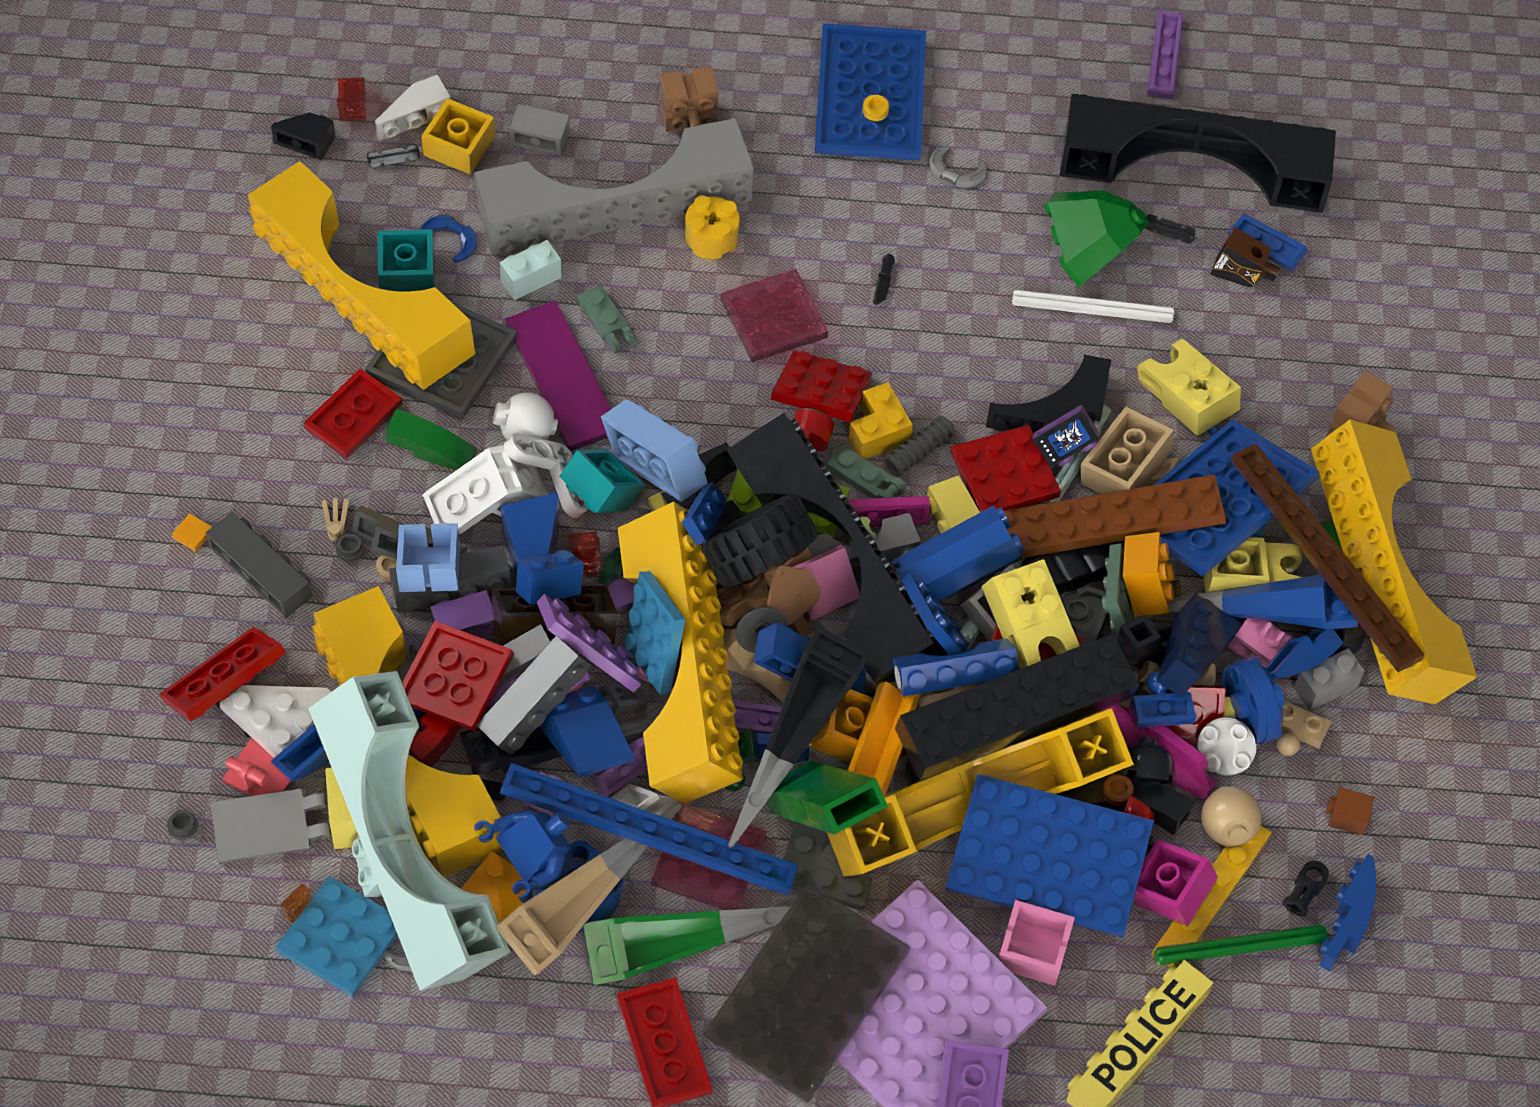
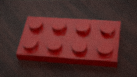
M252 627L159 695L166 705L191 722L195 718L203 716L207 709L217 702L229 697L230 693L239 686L250 682L264 668L275 664L278 658L286 652L281 643L256 627Z
M676 977L617 993L616 999L650 1106L668 1107L712 1094L713 1088Z

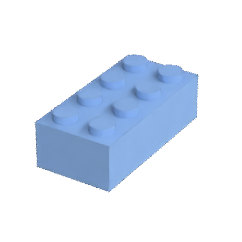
M628 399L601 416L614 455L626 467L677 500L684 501L708 484L704 473L706 468L698 456V444L692 436H686L674 425L670 426L662 421L658 415H652L642 405H636Z

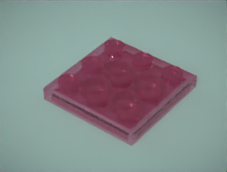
M797 269L721 293L720 300L751 362L828 338V330Z
M682 803V807L675 820L676 822L727 840L731 839L737 824L735 820ZM749 825L736 843L761 851L767 837V831ZM664 851L651 880L652 886L724 910L739 909L749 884L748 881Z

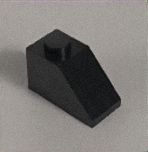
M310 112L275 122L271 126L274 144L319 160L323 159L335 139L334 121L326 116Z

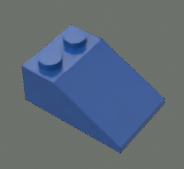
M595 686L584 687L578 691L567 693L564 700L553 708L541 725V731L580 778L634 761V755L607 700Z

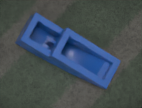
M1312 629L1307 636L1289 639L1265 668L1269 671L1273 680L1293 676L1319 665L1330 657L1344 642L1333 629Z
M315 724L271 760V763L291 782L301 779L329 763Z

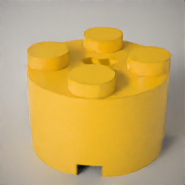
M701 195L695 198L694 203L689 206L685 216L686 244L691 247L695 255L704 259L722 258L723 254L734 251L739 240V213L736 204L733 201L720 197Z

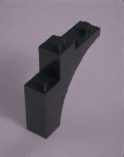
M1084 355L1083 361L1072 379L1061 389L1042 399L1022 404L990 403L986 427L997 431H1008L1029 425L1034 434L1080 405L1084 407L1093 423L1095 421L1100 422L1111 359Z

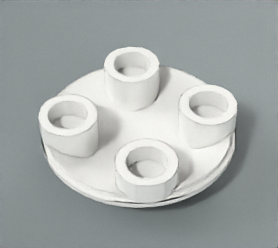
M1224 717L1209 722L1202 729L1198 737L1197 749L1205 755L1209 763L1206 770L1219 775L1232 776L1245 771L1251 765L1256 754V741L1253 733L1244 723L1233 718Z

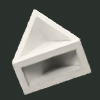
M630 783L610 797L611 799L659 816L679 802L672 797L660 795Z

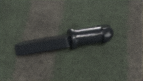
M886 254L882 258L883 263L878 274L879 279L873 298L874 305H879L883 302L889 292L892 267L895 264V258L892 254Z

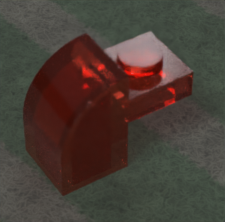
M338 78L337 109L339 110V121L367 120L365 78Z
M597 531L568 534V550L584 563L583 576L601 575L600 540L597 537Z

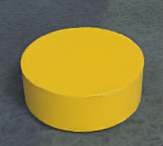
M881 95L868 96L863 102V115L871 121L885 119L889 113L888 100Z

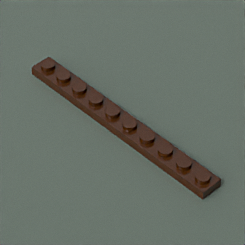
M1255 443L1232 454L1231 462L1395 670L1400 672L1422 661L1424 657L1422 650L1260 447Z

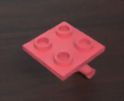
M251 738L237 759L234 756L228 758L225 766L229 770L222 778L224 783L249 796L286 791L292 783L271 763L273 757L253 738Z

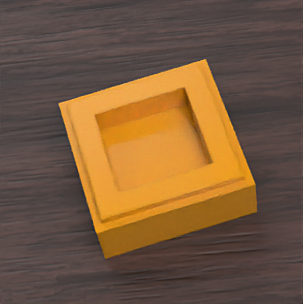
M189 513L174 530L172 537L174 540L197 552L207 540L205 532L212 528V526Z

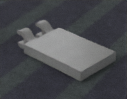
M302 789L210 802L219 864L310 850L309 841L330 838L328 823H319L307 827L305 811L326 808L324 793L303 797Z

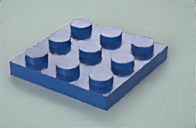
M911 573L903 577L901 582L926 628L949 655H956L970 651V644L960 632V626L952 616H947L945 613L947 611L938 598L934 599L930 595L932 593L922 579L917 582Z

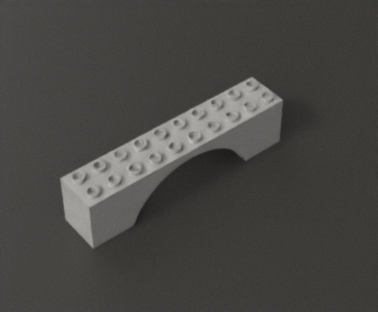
M733 118L685 128L677 150L660 169L642 180L621 187L587 189L566 185L543 175L528 161L474 172L476 205L491 255L506 254L514 250L529 248L531 245L539 244L545 240H548L549 243H558L566 239L586 237L599 232H610L618 228L638 226L642 223L656 220L663 221L671 217L686 215L689 206L694 203L695 198L701 195L720 197L733 201L735 204H743L752 200L753 165L737 120Z

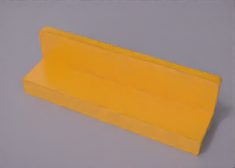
M882 682L878 685L848 771L876 778L884 796L886 795L903 747L895 726L900 715L916 709L921 693L903 696L897 688L887 682Z

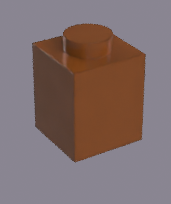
M1339 787L1336 796L1329 797L1325 813L1330 814L1328 826L1363 835L1369 823L1374 796Z

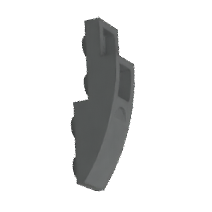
M361 505L356 510L351 534L371 542V550L397 559L399 525L405 524ZM426 527L428 547H433L431 529ZM460 542V554L466 553L468 545Z

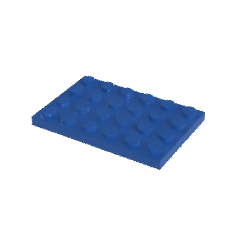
M823 23L815 138L816 154L920 161L926 30ZM881 95L888 100L889 113L885 119L871 121L863 115V102L868 96Z
M1231 420L1154 484L1215 475L1226 524L1160 535L1162 543H1167L1169 555L1202 576L1207 574L1274 517L1231 462L1232 454L1256 443L1298 496L1319 479V471L1235 420Z
M977 774L947 880L946 890L1013 908L1015 900L1075 917L1073 925L1124 938L1154 820Z

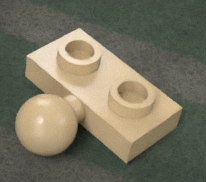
M1284 701L1283 724L1281 727L1284 734H1282L1281 738L1277 739L1276 746L1278 751L1284 756H1292L1298 752L1300 741L1319 749L1332 721Z

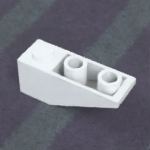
M438 75L413 83L375 120L376 134L379 141L394 137L412 128H418L432 121L447 98L451 99Z

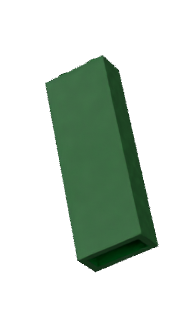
M809 761L788 772L767 800L772 814L834 835L888 807L876 778L815 761Z

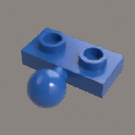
M1160 671L1151 673L1146 681L1148 690L1154 695L1133 696L1131 700L1136 728L1194 724L1196 720L1191 692H1186L1182 697L1175 693L1166 694L1168 688L1157 682Z

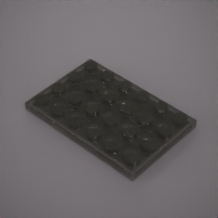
M806 883L703 1035L714 1044L808 1103L910 952L911 947L811 884Z

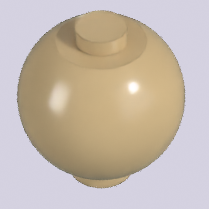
M1220 787L1205 801L1201 820L1205 832L1213 841L1223 846L1236 847L1246 844L1254 838L1261 826L1262 813L1257 800L1248 791L1238 787Z

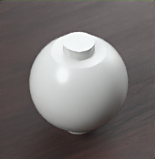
M529 392L516 394L506 403L498 402L493 417V424L501 427L502 435L506 440L515 433L548 440L549 435H555L558 419H554V411L549 402L540 395Z

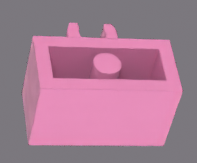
M1248 618L1227 647L1243 659L1256 656L1262 665L1266 667L1287 641L1293 639V637L1279 630L1270 621Z

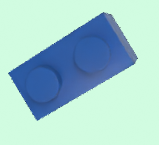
M566 550L557 551L555 554L545 556L534 555L529 559L518 560L516 592L529 604L537 603L544 594L552 600L581 595L584 563L570 551Z

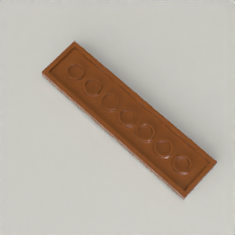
M1215 475L1004 511L1011 525L1007 529L1009 534L1016 533L1025 551L1020 554L1022 558L1125 541V536L1159 532L1161 535L1226 524Z

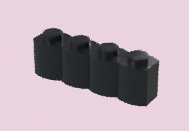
M1125 541L1055 552L1052 555H1037L1032 557L1026 565L1044 559L1057 592L1061 595L1064 592L1077 590L1091 582L1103 580L1104 577L1108 576L1105 558L1109 557L1110 545L1121 543L1124 550Z

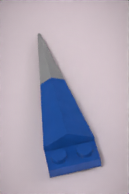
M1321 575L1198 594L1212 601L1216 607L1232 617L1276 621L1328 630L1358 627V621ZM1193 595L1174 597V601H1170L1169 613H1178Z

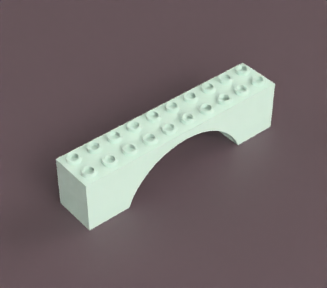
M393 671L352 677L308 709L419 990L465 980L510 953L506 940L495 928L499 923L488 895L467 892L445 879L428 860L415 836L407 809L405 771L409 749L419 724L398 672Z

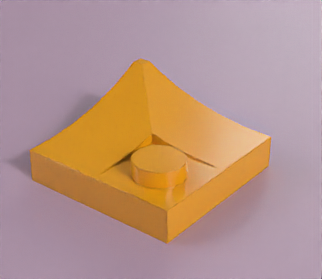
M493 851L461 887L462 890L470 893L488 895L498 923L503 921L517 907L524 904L520 901L519 897L527 891L522 890L518 894L513 893L512 887L514 883L523 879L512 864Z

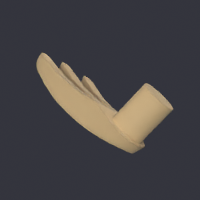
M333 498L332 522L330 521L327 502L322 500L328 537L332 541H338L343 536L348 499H344L341 520L338 521V499Z

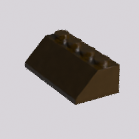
M582 586L581 595L559 599L568 607L571 614L574 616L579 614L584 617L590 624L591 629L595 632L597 630L603 631L610 638V643L615 644L618 613L607 586ZM516 587L492 588L494 633L498 645L503 646L540 624L550 642L554 639L556 635L548 630L537 603L529 604L516 592Z

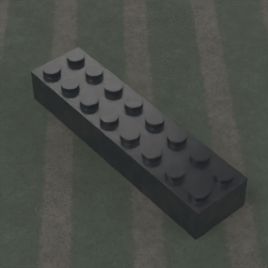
M1114 634L904 713L900 715L895 730L921 781L1131 699L1138 689L1139 683Z

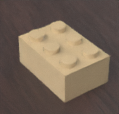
M1125 406L1081 463V484L1100 494L1145 487L1161 467L1164 460L1173 451L1174 430Z

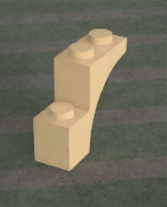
M724 628L723 640L728 655V670L740 673L754 680L784 703L791 682L754 663L755 653L748 652L739 645L736 639V629Z

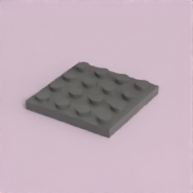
M453 303L471 321L476 353L474 356L424 390L416 383H410L405 377L404 372L398 366L394 367L381 349L376 352L366 366L365 372L382 383L463 419L514 344L517 331Z

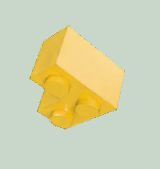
M888 382L863 391L861 411L865 417L850 422L848 441L854 452L867 460L904 444L906 440L911 438L913 424Z

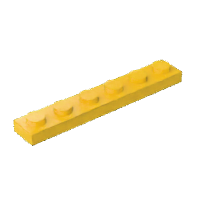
M1260 826L1254 838L1246 844L1236 847L1225 846L1212 865L1218 878L1190 924L1185 926L1173 921L1153 949L1151 954L1153 957L1157 947L1199 941L1272 834L1271 831ZM1181 963L1167 964V966L1172 967L1174 965L1177 968Z

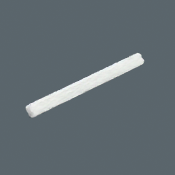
M1014 290L1012 296V304L1014 306L1172 323L1174 318V308L1025 290Z

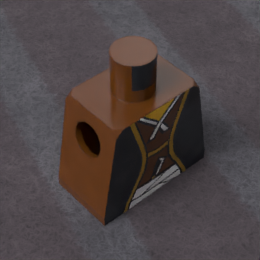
M1234 227L1217 254L1210 275L1243 286L1253 287L1259 276L1274 282L1280 267L1267 262L1271 251L1269 246Z

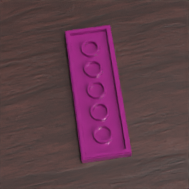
M553 301L505 318L506 326L517 331L515 344L541 396L551 405L554 411V419H558L557 428L567 448L573 451L608 438L601 416L610 411L611 408L557 302Z

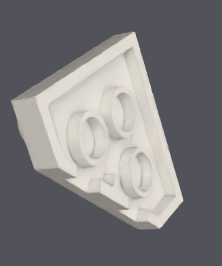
M242 685L232 692L229 697L220 701V709L275 758L314 724L308 708L331 693L328 688Z

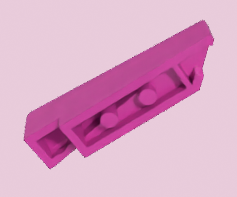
M1118 704L1103 709L1112 708L1126 746L1131 743H1139V737L1157 739V745L1168 749L1175 761V785L1202 800H1205L1217 786V780L1211 778L1206 772L1209 763L1205 755L1166 726L1136 728L1132 705L1127 711Z

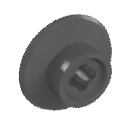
M768 607L749 611L741 618L737 625L736 639L739 645L746 651L755 653L758 631L775 623L787 626L785 617L778 610Z

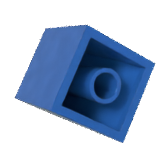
M556 492L501 506L503 537L517 578L518 560L529 559L534 555L545 556L555 554L560 528L559 497Z

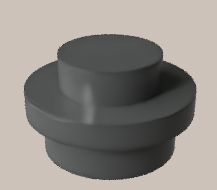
M345 534L336 543V553L344 561H356L364 554V542L355 534Z
M179 810L170 816L167 828L173 838L185 840L191 838L196 833L198 821L193 813Z

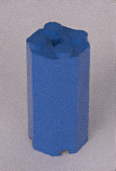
M993 505L892 560V563L900 579L909 573L917 582L922 579L932 593L930 595L934 599L937 597L942 603L1007 566L1022 559L1020 554L1025 551L1016 533L1009 534L1007 529L1011 525L1003 509L999 508L996 510Z

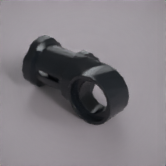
M1312 860L1302 867L1294 881L1295 887L1289 897H1285L1283 900V906L1289 912L1303 917L1308 914V906L1313 897L1318 896L1326 885L1329 876L1326 865L1320 861ZM1311 869L1318 870L1322 874L1323 879L1319 882H1314L1307 878L1306 872Z

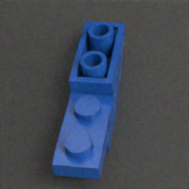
M1367 854L1363 863L1359 861L1355 863L1349 874V877L1353 878L1349 886L1343 884L1335 900L1340 903L1335 913L1340 916L1333 926V930L1337 931L1333 939L1327 937L1319 951L1320 954L1324 955L1319 966L1329 972L1343 948L1353 954L1355 953L1369 924L1376 894V869L1374 857L1370 854Z

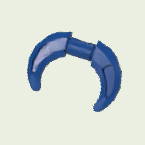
M446 214L437 215L429 218L422 224L420 230L433 229L434 231L448 228L460 235L462 249L453 257V262L455 263L467 259L476 247V234L469 225L465 227L455 221L454 216Z

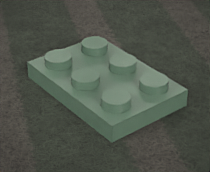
M1121 543L1110 545L1109 557L1105 558L1108 576L1104 577L1106 596H1102L1104 612L1109 613L1111 616L1110 626L1112 633L1117 635L1122 625L1134 620V612L1123 578L1124 550Z

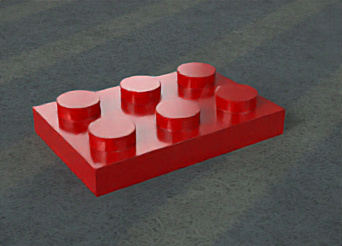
M359 369L304 422V429L347 459L403 404L402 397L362 369Z

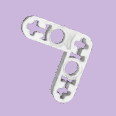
M520 433L513 434L504 443V450L512 460L550 470L561 506L570 517L579 518L588 510L585 506V501L579 495L569 491L566 483L559 477L573 457L571 451L565 445Z

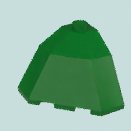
M1104 190L1055 193L1044 204L1046 214L1050 215L1053 219L1054 225L1050 229L1054 243L1058 246L1060 245L1063 254L1059 257L1061 267L1078 287L1121 253L1149 224L1145 213L1140 208H1137L1133 202Z

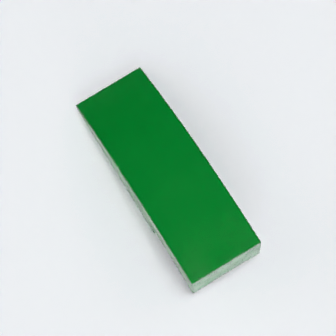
M399 409L395 410L386 429L388 444L414 452L415 458L453 470H458L471 461L477 452L476 447L452 432Z

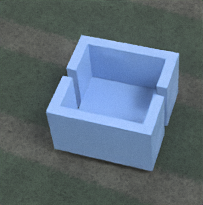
M457 523L431 524L433 547H428L425 524L399 525L396 563L399 592H425L426 587H431L432 591H458L460 540Z

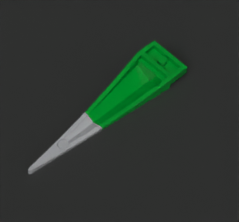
M817 904L624 916L587 922L583 925L593 984L608 983L635 976L732 940L823 910L826 906Z

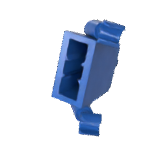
M532 810L516 812L495 819L494 824L490 825L487 821H479L474 826L475 831H479L482 828L489 829L486 835L478 837L484 843L489 842L493 838L494 833H499L496 837L497 841L523 879L514 883L512 891L514 894H518L522 890H527L519 897L522 903L533 898L534 890L540 891L559 878L565 861V855L570 850V844L562 833L571 825V821L561 811H558L553 817L548 813H536Z

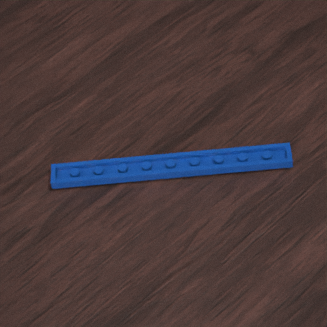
M513 763L510 764L500 794L554 813L561 811L573 820L788 895L791 890L798 867L797 864L738 843L729 848L730 840Z

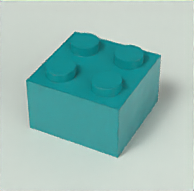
M433 229L378 231L379 289L411 292L420 291L421 288L426 290L435 287Z
M609 449L577 450L559 476L566 483L567 489L579 495L585 501V506L594 513L628 511L645 486Z

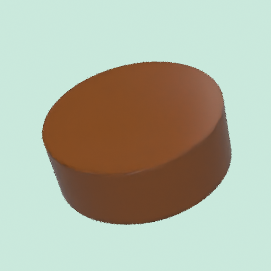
M1115 774L1106 779L1102 792L1108 803L1122 806L1127 804L1129 797L1133 794L1134 787L1128 777Z

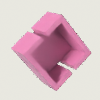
M1015 900L999 960L1013 974L1055 986L1075 917Z

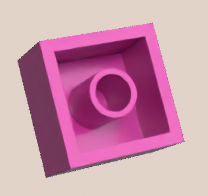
M1157 839L1143 862L1134 901L1139 907L1188 926L1218 876L1208 858Z

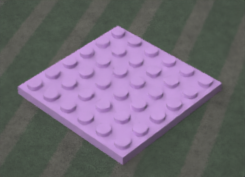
M918 879L783 1003L784 1007L881 1107H936L945 1040L1007 1049L1047 1011V1007Z

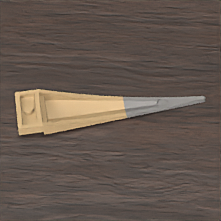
M682 804L675 805L660 816L672 819L680 810ZM624 838L517 907L495 928L534 976L539 974L564 951L578 931L648 846Z

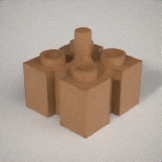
M712 66L691 69V74L682 75L681 71L660 74V111L666 132L684 130L688 124L694 127L718 122L716 104H718L719 90Z
M1364 371L1350 393H1347L1337 406L1332 419L1334 421L1330 425L1327 436L1349 419L1395 432L1396 427L1385 421L1388 416L1386 412L1393 403V399L1390 396L1394 387L1371 373Z

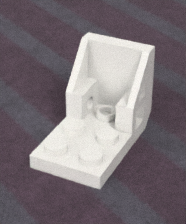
M504 445L486 449L422 495L434 524L457 523L460 535L490 513L502 517L501 506L548 495L536 466L512 460L506 454Z

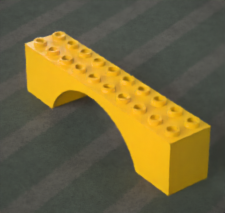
M301 161L248 194L250 204L248 210L253 217L254 224L252 227L256 235L261 239L265 238L276 254H282L288 265L293 270L297 269L308 285H314L326 302L331 301L335 305L337 312L343 318L347 317L359 334L364 333L376 350L379 351L381 349L386 354L389 362L394 367L398 366L404 372L405 377L410 383H416L424 390L476 354L470 319L436 287L411 292L378 289L355 280L333 262L329 256V249L334 235L340 227L334 194Z
M1349 419L1311 448L1315 465L1319 471L1321 484L1343 553L1424 653L1422 661L1397 672L1371 639L1387 693L1393 696L1437 704L1477 678V674L1461 626L1447 617L1425 594L1410 572L1399 549L1392 522V504L1397 490L1412 479L1396 432Z
M672 502L618 527L624 578L637 584L639 572L651 571L686 619L682 634L680 668L674 688L661 713L643 732L650 787L686 804L743 780V760L739 753V733L734 718L735 706L732 702L730 689L732 682L728 675V655L723 640L724 628L721 624V604L716 590L717 578L702 552V544L696 546L682 523L688 510Z
M379 586L313 613L315 625L311 627L316 638L314 644L319 655H325L328 661L326 667L332 680L337 678L340 686L352 677L397 671L406 661L403 631ZM408 754L405 771L407 809L419 845H423L426 857L434 868L446 878L485 860L492 851L496 854L503 852V848L496 839L499 835L498 832L494 833L493 838L489 842L484 843L478 837L486 835L489 829L482 828L479 831L474 829L475 824L479 821H487L491 825L494 824L495 819L501 818L479 775H460L440 771L419 762Z
M1110 708L1092 713L886 794L884 798L888 807L835 835L828 832L827 834L843 876L859 875L918 852L920 849L942 838L961 831L977 774L1057 794L1082 786L1134 764L1113 710Z

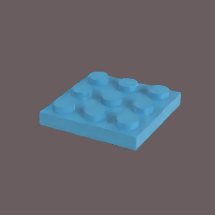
M651 571L639 572L638 582L634 586V602L632 609L629 611L630 622L628 633L624 636V644L659 695L669 694L671 692L686 619Z
M328 876L277 944L276 952L349 996L354 997L398 934L387 909Z

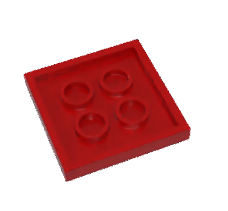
M793 350L772 390L771 400L801 409H815L827 414L829 417L852 422L862 401L863 391L867 390L871 382L872 372L858 366L841 364L833 359L816 357L805 351Z
M1029 425L951 446L950 454L970 496L980 512L993 505L996 510L1002 508L1003 511H1008L1060 497L1061 490L1048 463L1033 441V432Z
M434 621L402 682L411 707L475 731L514 656V652L507 647Z

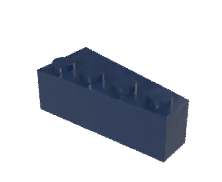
M1195 593L1175 616L1157 682L1182 697L1243 624L1216 607L1209 599Z

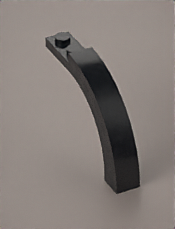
M1108 777L1099 778L1082 786L1056 794L1124 812L1126 804L1115 806L1105 800L1102 790ZM1129 778L1134 787L1132 797L1149 807L1154 814V824L1174 835L1191 815L1195 801L1161 784Z

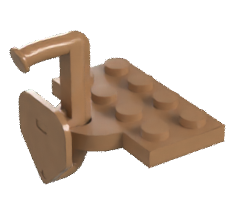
M808 547L777 566L732 587L720 585L716 590L721 604V624L727 626L739 623L743 615L750 609L768 607L782 613L787 621V626L791 625L794 632L811 639L814 633H812L803 614L817 603L820 597V587L810 570L794 567L813 557Z

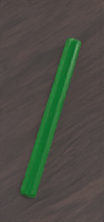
M1315 925L1162 946L1156 948L1154 958L1158 965L1181 963L1184 960L1188 962L1325 942L1328 933L1324 925Z

